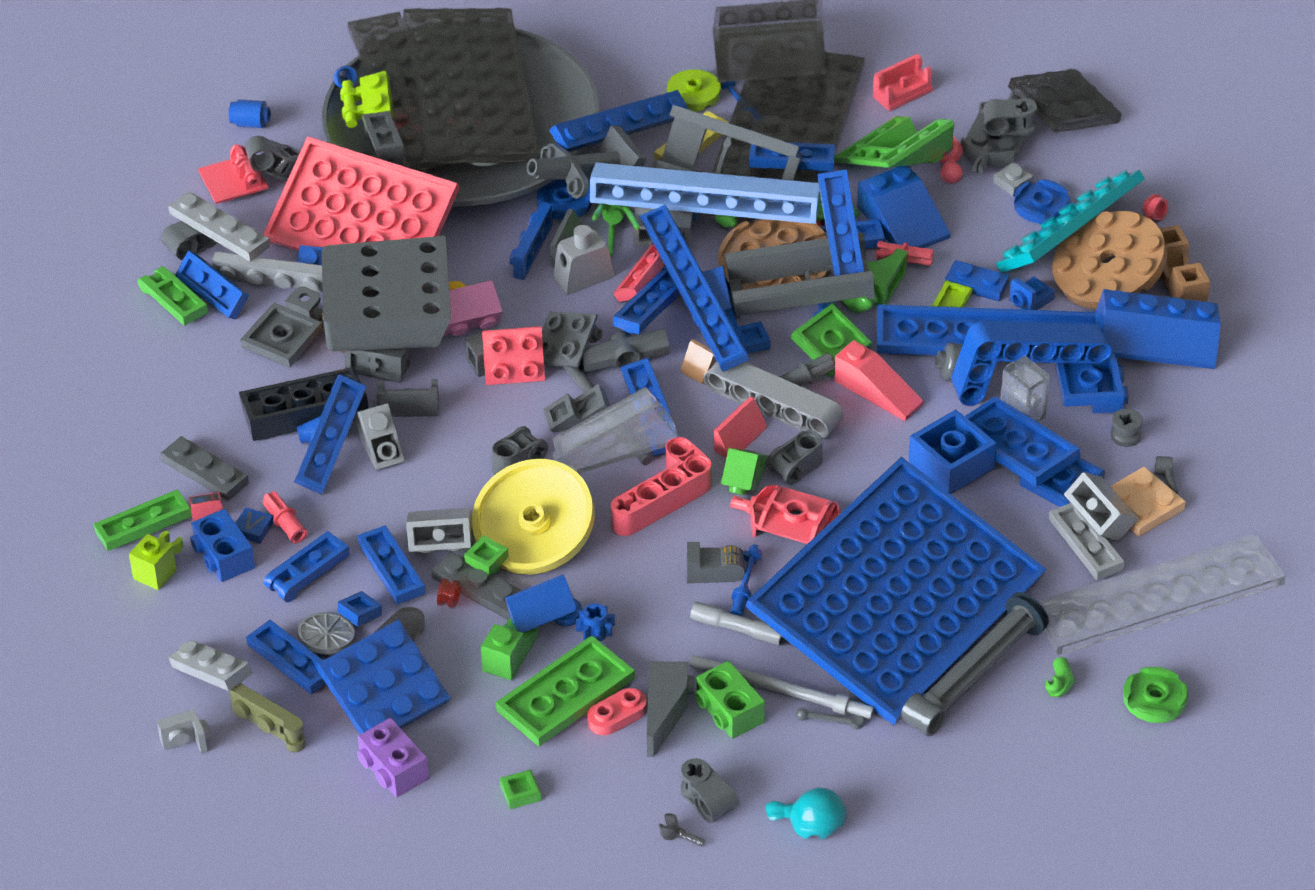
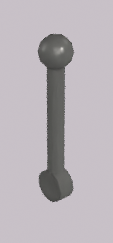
M799 708L796 712L799 720L811 718L850 724L853 729H861L864 724V719L858 715L847 718L808 712L806 708Z

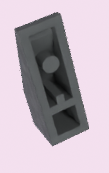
M649 661L647 757L655 756L687 709L688 694H694V675H688V662Z

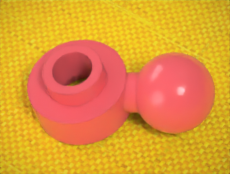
M954 136L952 148L943 153L944 157L939 160L943 164L940 171L941 178L947 183H956L963 175L961 166L956 163L962 156L963 148Z

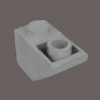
M388 403L356 412L354 420L359 437L374 469L377 470L404 462Z

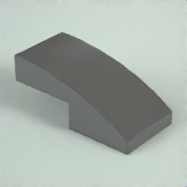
M599 384L575 399L567 393L544 408L549 429L553 433L584 425L611 411L605 389Z

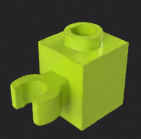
M167 530L160 534L159 539L147 534L129 553L133 579L159 590L177 571L174 555L180 553L184 547L182 537L179 536L174 542H170V534Z

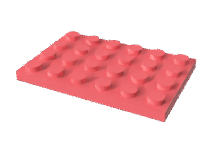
M307 136L263 235L268 237L271 243L299 251L300 245L325 247L337 244L435 237L441 233L460 186L458 183Z

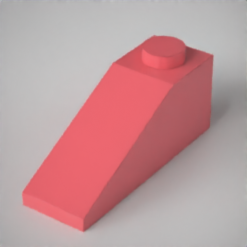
M853 340L835 356L834 382L904 421L923 406V400L873 350Z

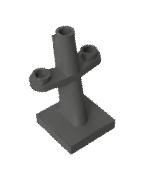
M611 125L597 153L572 155L558 143H549L542 148L540 153L541 159L532 158L528 161L527 172L529 175L535 176L536 179H565L568 193L573 198H582L588 192V179H590L595 163L643 167L647 158L620 126Z

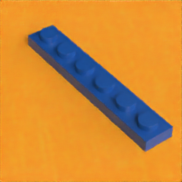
M675 90L555 124L549 131L556 143L568 152H572L583 147L602 143L611 125L620 126L627 135L673 122L675 117L670 116L673 105L688 110L689 108L680 92Z

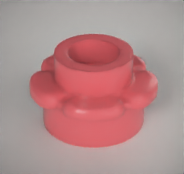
M1152 194L1144 201L1143 212L1149 219L1160 221L1166 216L1168 201L1162 198L1161 195Z

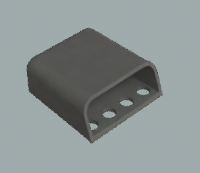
M446 235L337 244L323 247V320L327 348L330 351L437 348L451 320ZM433 286L439 289L435 293H433ZM434 306L440 309L436 314H434Z

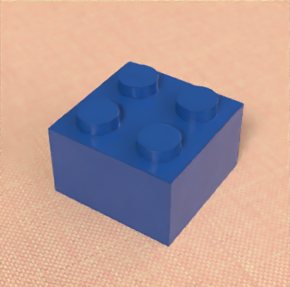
M957 409L910 435L909 462L949 494L956 492L995 467L996 442Z

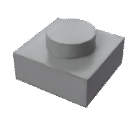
M1013 162L994 174L993 183L1014 196L1017 188L1028 181H1031V184L1033 183L1034 175Z

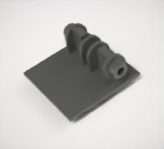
M550 311L542 330L544 365L579 367L588 341L595 343L602 338V330L595 325L598 315Z

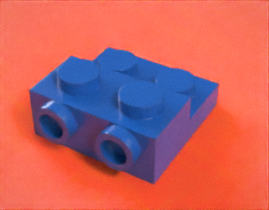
M1112 353L1106 361L1098 364L1055 363L1064 407L1091 405L1093 414L1115 413L1123 409V404H1128L1127 386H1122L1124 381L1123 366L1117 364L1115 353Z

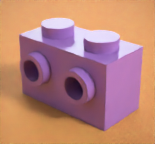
M391 718L358 735L359 751H357L359 761L365 768H370L375 773L379 784L384 789L388 788L396 798L429 779L427 757Z

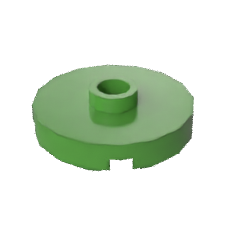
M1145 667L1140 669L1139 673L1133 675V672L1128 676L1123 688V702L1128 711L1138 719L1150 723H1164L1175 720L1184 712L1188 703V687L1185 682L1183 684L1178 679L1179 675L1162 667Z

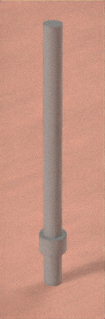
M692 655L689 666L702 671H708L722 663ZM735 667L751 685L833 708V712L847 715V713H851L868 719L873 717V706L853 701L851 696L840 693L835 696Z

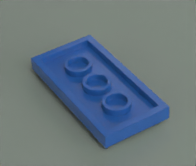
M996 396L965 415L967 419L996 442L995 461L1035 487L1081 458L1079 447Z

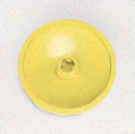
M530 459L515 463L494 475L480 491L472 512V530L475 540L477 542L484 535L508 548L509 557L500 565L501 569L505 571L530 575L553 570L572 559L587 542L595 520L593 497L583 478L575 470L561 462L548 459Z

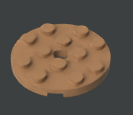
M1105 211L1095 216L1059 244L1053 258V276L1058 288L1069 301L1081 307L1096 309L1103 289L1139 293L1143 289L1148 291L1159 279L1165 268L1168 254L1167 245L1159 227L1148 217L1130 211ZM1114 254L1115 258L1110 260L1109 263L1102 262Z
M769 219L748 223L746 220L733 228L723 239L718 251V267L723 266L728 279L725 253L826 238L825 232L817 224ZM831 270L811 273L810 279L829 277ZM804 274L741 285L742 290L805 281L806 278Z

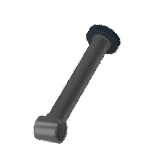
M1025 592L1014 593L1011 598L1007 599L1005 604L1008 615L928 693L922 695L917 692L913 694L902 709L901 719L928 737L933 736L944 723L946 710L1025 633L1039 635L1048 627V614L1040 602Z

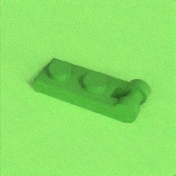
M164 266L156 269L153 275H145L138 279L141 291L152 296L184 326L208 313L207 304Z

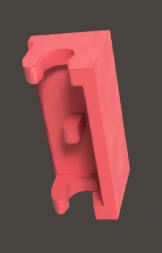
M916 54L875 73L873 98L887 110L892 111L932 92V71L930 66L924 68L923 72L922 57Z

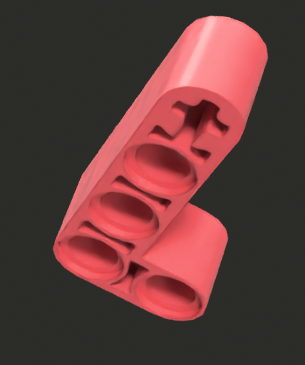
M683 437L670 439L665 445L666 469L612 500L611 527L613 532L621 536L632 535L707 493L711 488V460L690 440Z

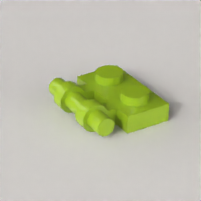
M386 70L361 77L360 86L356 88L353 87V82L350 80L342 82V89L340 90L341 101L344 102L342 115L349 128L357 126V120L362 119V114L390 111L392 118L394 117L390 79ZM362 100L361 105H355V102Z

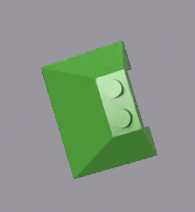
M895 116L835 155L834 162L887 168L935 163L944 157L943 153L952 148L955 124L953 120L937 119L917 132L910 117Z

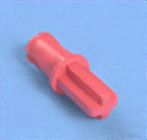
M879 241L877 244L880 250L876 249V259H884L890 256L896 249H901L908 252L907 263L931 266L934 261V250L909 246L905 242L903 245L885 243L883 241Z
M277 492L266 493L263 496V505L273 515V523L277 527H281L289 537V540L294 544L303 541L307 537L308 530L296 518V511L292 507H288Z

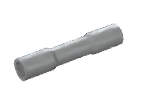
M697 601L692 606L691 620L715 627H724L778 646L784 640V637L764 621L745 618Z

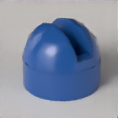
M342 66L335 71L333 78L338 87L342 88L341 71L344 81H352L353 86L357 82V73L352 67Z

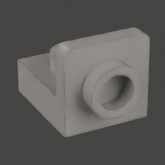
M195 709L157 720L160 742L164 750L196 741L200 753L207 751L206 739L210 738V732L205 719L199 721Z

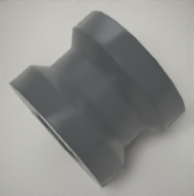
M1121 409L1114 413L1111 439L1114 443L1130 447L1140 441V429L1143 423L1140 413L1133 409Z

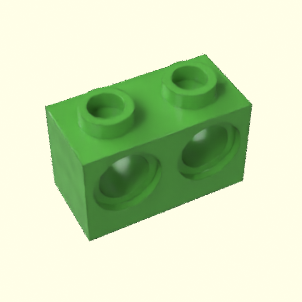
M729 660L696 676V691L694 695L698 705L702 709L706 708L713 716L716 726L720 730L724 729L732 739L765 723V701Z

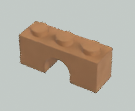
M1179 225L1159 228L1165 239L1168 252L1166 265L1160 277L1172 298L1208 302L1211 281L1200 262L1190 264L1188 256L1189 242Z

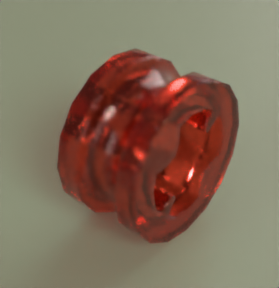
M442 579L437 592L438 606L448 604L449 608L454 609L456 607L461 592L460 581L455 580L453 583H450L449 579Z

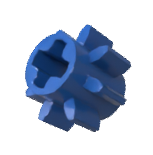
M591 603L584 610L579 609V618L576 619V631L583 632V640H586L591 635L598 641H603L607 636H612V627L615 626V614H608V606Z

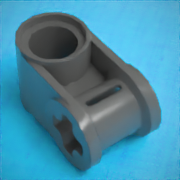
M1029 98L993 99L984 105V127L988 134L992 136H1025L1035 132L1037 123L1034 120V114L1037 112V104Z
M259 135L249 138L245 144V151L253 169L271 175L281 181L288 180L290 171L300 154L295 148Z
M183 221L169 225L161 235L162 243L180 260L184 259L188 251L197 254L215 246L217 243L211 238L208 240V236Z
M526 426L518 427L513 433L493 444V474L496 475L506 467L521 461L543 459L548 452V443L543 439L534 437L531 434V430Z
M813 430L799 432L791 440L775 448L769 454L766 460L767 468L781 474L784 482L788 485L797 483L802 477L822 464L821 435Z
M692 758L683 763L681 776L684 780L681 783V794L693 805L706 822L710 823L738 806V798L733 788L706 761Z

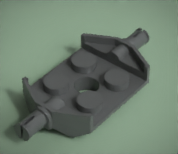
M1012 91L1008 99H1021V94L1016 92L1015 95V91ZM980 102L979 113L966 138H961L963 154L968 160L976 161L972 166V171L977 174V171L978 174H982L986 166L992 165L1003 168L1013 163L1027 135L992 136L988 134L984 127L983 110L987 102Z

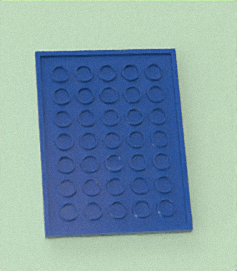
M901 456L747 600L745 607L863 702L873 706L878 714L894 726L901 719V712L907 700L917 692L922 695L927 693L1007 613L1005 605L1007 599L1011 598L1016 592L1027 593L1044 576L1047 569Z

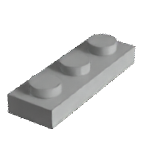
M1072 503L1049 511L1050 522L1096 580L1123 571V559L1105 537H1101Z
M194 640L182 644L175 653L168 657L172 668L227 691H230L253 674L248 662Z

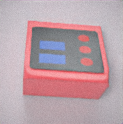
M219 492L189 497L193 522L223 509Z

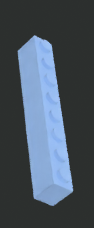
M595 163L590 176V203L652 209L666 204L668 210L816 224L820 209L819 183Z

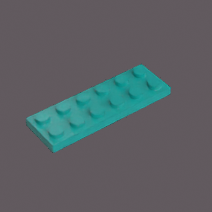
M1140 169L1131 173L1124 170L1113 176L1112 179L1110 176L1104 177L1095 183L1096 189L1093 191L1090 189L1077 197L1078 202L1076 204L1070 203L1058 211L1060 215L1057 218L1051 217L1040 224L1041 230L1028 233L1021 238L1022 244L1019 246L1018 244L1013 245L1003 252L1004 257L995 263L1000 273L1037 261L1145 180Z

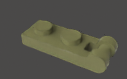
M239 683L229 691L231 708L238 717L248 719L263 732L271 733L285 741L286 748L289 751L299 752L305 747V737L302 734L303 722L299 717L242 683Z

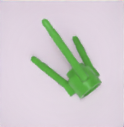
M599 204L592 219L594 221L597 220L602 213L604 220L609 223L608 249L610 257H612L614 254L615 224L621 222L626 213L636 230L640 229V225L630 206Z

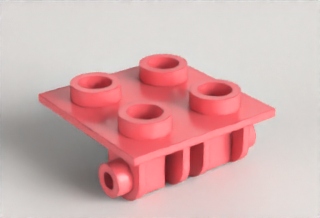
M239 144L232 146L230 151L231 159L198 168V172L215 204L269 189L261 172L251 167L245 147Z
M542 326L482 331L486 385L545 381Z

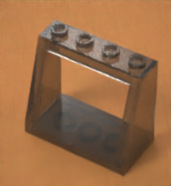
M791 0L716 7L713 37L718 82L827 73L823 0Z

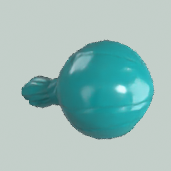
M817 787L803 793L794 804H784L779 801L766 803V812L770 820L790 818L795 832L805 839L812 835H818L820 839H825L840 828L847 818L846 808L842 799L834 791L827 788Z

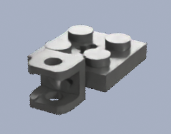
M301 286L294 290L285 300L286 307L273 302L240 339L242 348L290 368L323 331L321 322L323 310L317 308L321 301L320 293ZM304 296L310 297L307 301L300 300ZM284 333H287V335L284 336V337H277V336H276V335H283Z

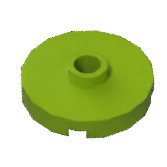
M689 69L678 72L667 82V93L678 90L689 110L701 111L704 110L705 106L710 105L712 107L718 102L721 84L718 78L710 72Z

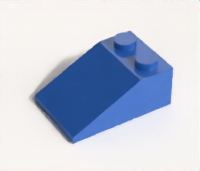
M908 165L898 166L858 182L857 208L868 220H880L884 237L889 243L903 245L905 242L909 246L926 248L950 238L951 233L922 180Z

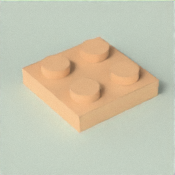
M1145 467L1111 485V488L1139 518L1130 528L1138 537L1185 510L1186 501Z

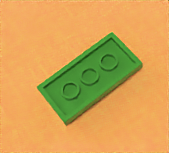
M591 635L496 701V711L540 747L588 713L594 704L610 697L635 679V670Z

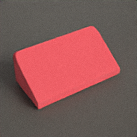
M753 397L745 400L714 429V452L727 458L729 448L745 449L767 428L766 421Z

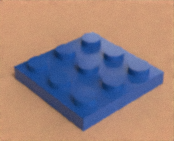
M399 619L323 660L316 667L359 734L366 732L389 718L402 729L448 703L451 698Z

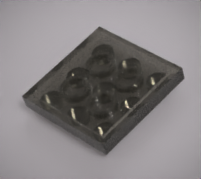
M1070 68L1062 71H1049L1041 74L1012 77L1008 85L1020 99L1029 98L1036 102L1037 112L1035 114L1054 133L1119 123L1122 113L1113 106V103L1107 100L1076 69Z

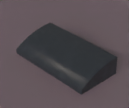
M355 367L240 391L239 398L252 440L256 441L297 432V426L321 416L339 374L361 383ZM365 391L356 412L369 408Z

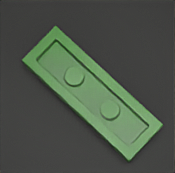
M177 489L98 521L93 525L96 535L106 550L110 551L147 534L190 518L192 514L191 508Z

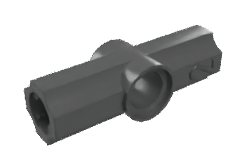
M665 329L634 336L625 331L616 332L609 337L607 342L586 346L580 362L583 373L615 365L620 369L622 366L641 359L670 353L667 333Z

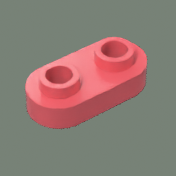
M626 688L594 704L588 711L589 729L598 735H610L639 720L647 711L646 695L639 689Z

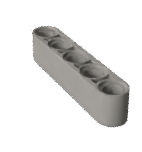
M716 361L703 378L706 386L711 391L740 404L749 397H753L762 414L801 431H816L822 438H826L844 416L841 406L835 401L746 362L722 372Z

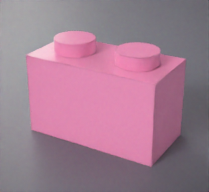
M493 280L449 290L451 320L444 336L449 334L453 336L464 335L470 329L478 327L489 329L500 322L502 309ZM435 307L436 312H439L440 309L438 307Z

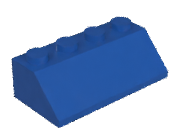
M1103 289L1094 314L1095 323L1102 327L1111 346L1112 353H1115L1116 357L1215 369L1221 326L1218 303Z

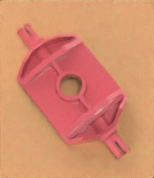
M779 485L765 486L756 497L752 496L751 500L734 495L730 503L731 508L746 511L747 514H750L753 537L757 536V530H761L806 544L841 513L838 502ZM800 510L803 513L795 515L790 512Z

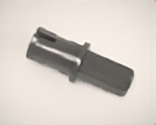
M826 353L806 364L801 362L799 363L800 367L778 377L799 386L807 382L812 384L813 379L835 369V361L829 353Z

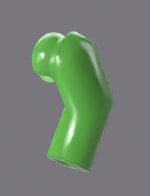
M874 292L875 298L867 299V296L840 301L854 313H862L870 310L872 305L877 303L878 297Z
M1059 657L1053 661L1052 665L1056 676H1052L1053 680L1051 682L1048 679L1045 682L1047 693L1052 697L1064 696L1075 684V678L1065 657Z

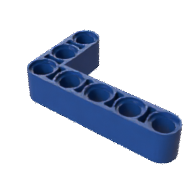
M979 321L974 323L966 334L951 381L961 404L974 406L985 397L997 361L1098 364L1106 361L1111 356L1112 349L1102 327L1096 324Z

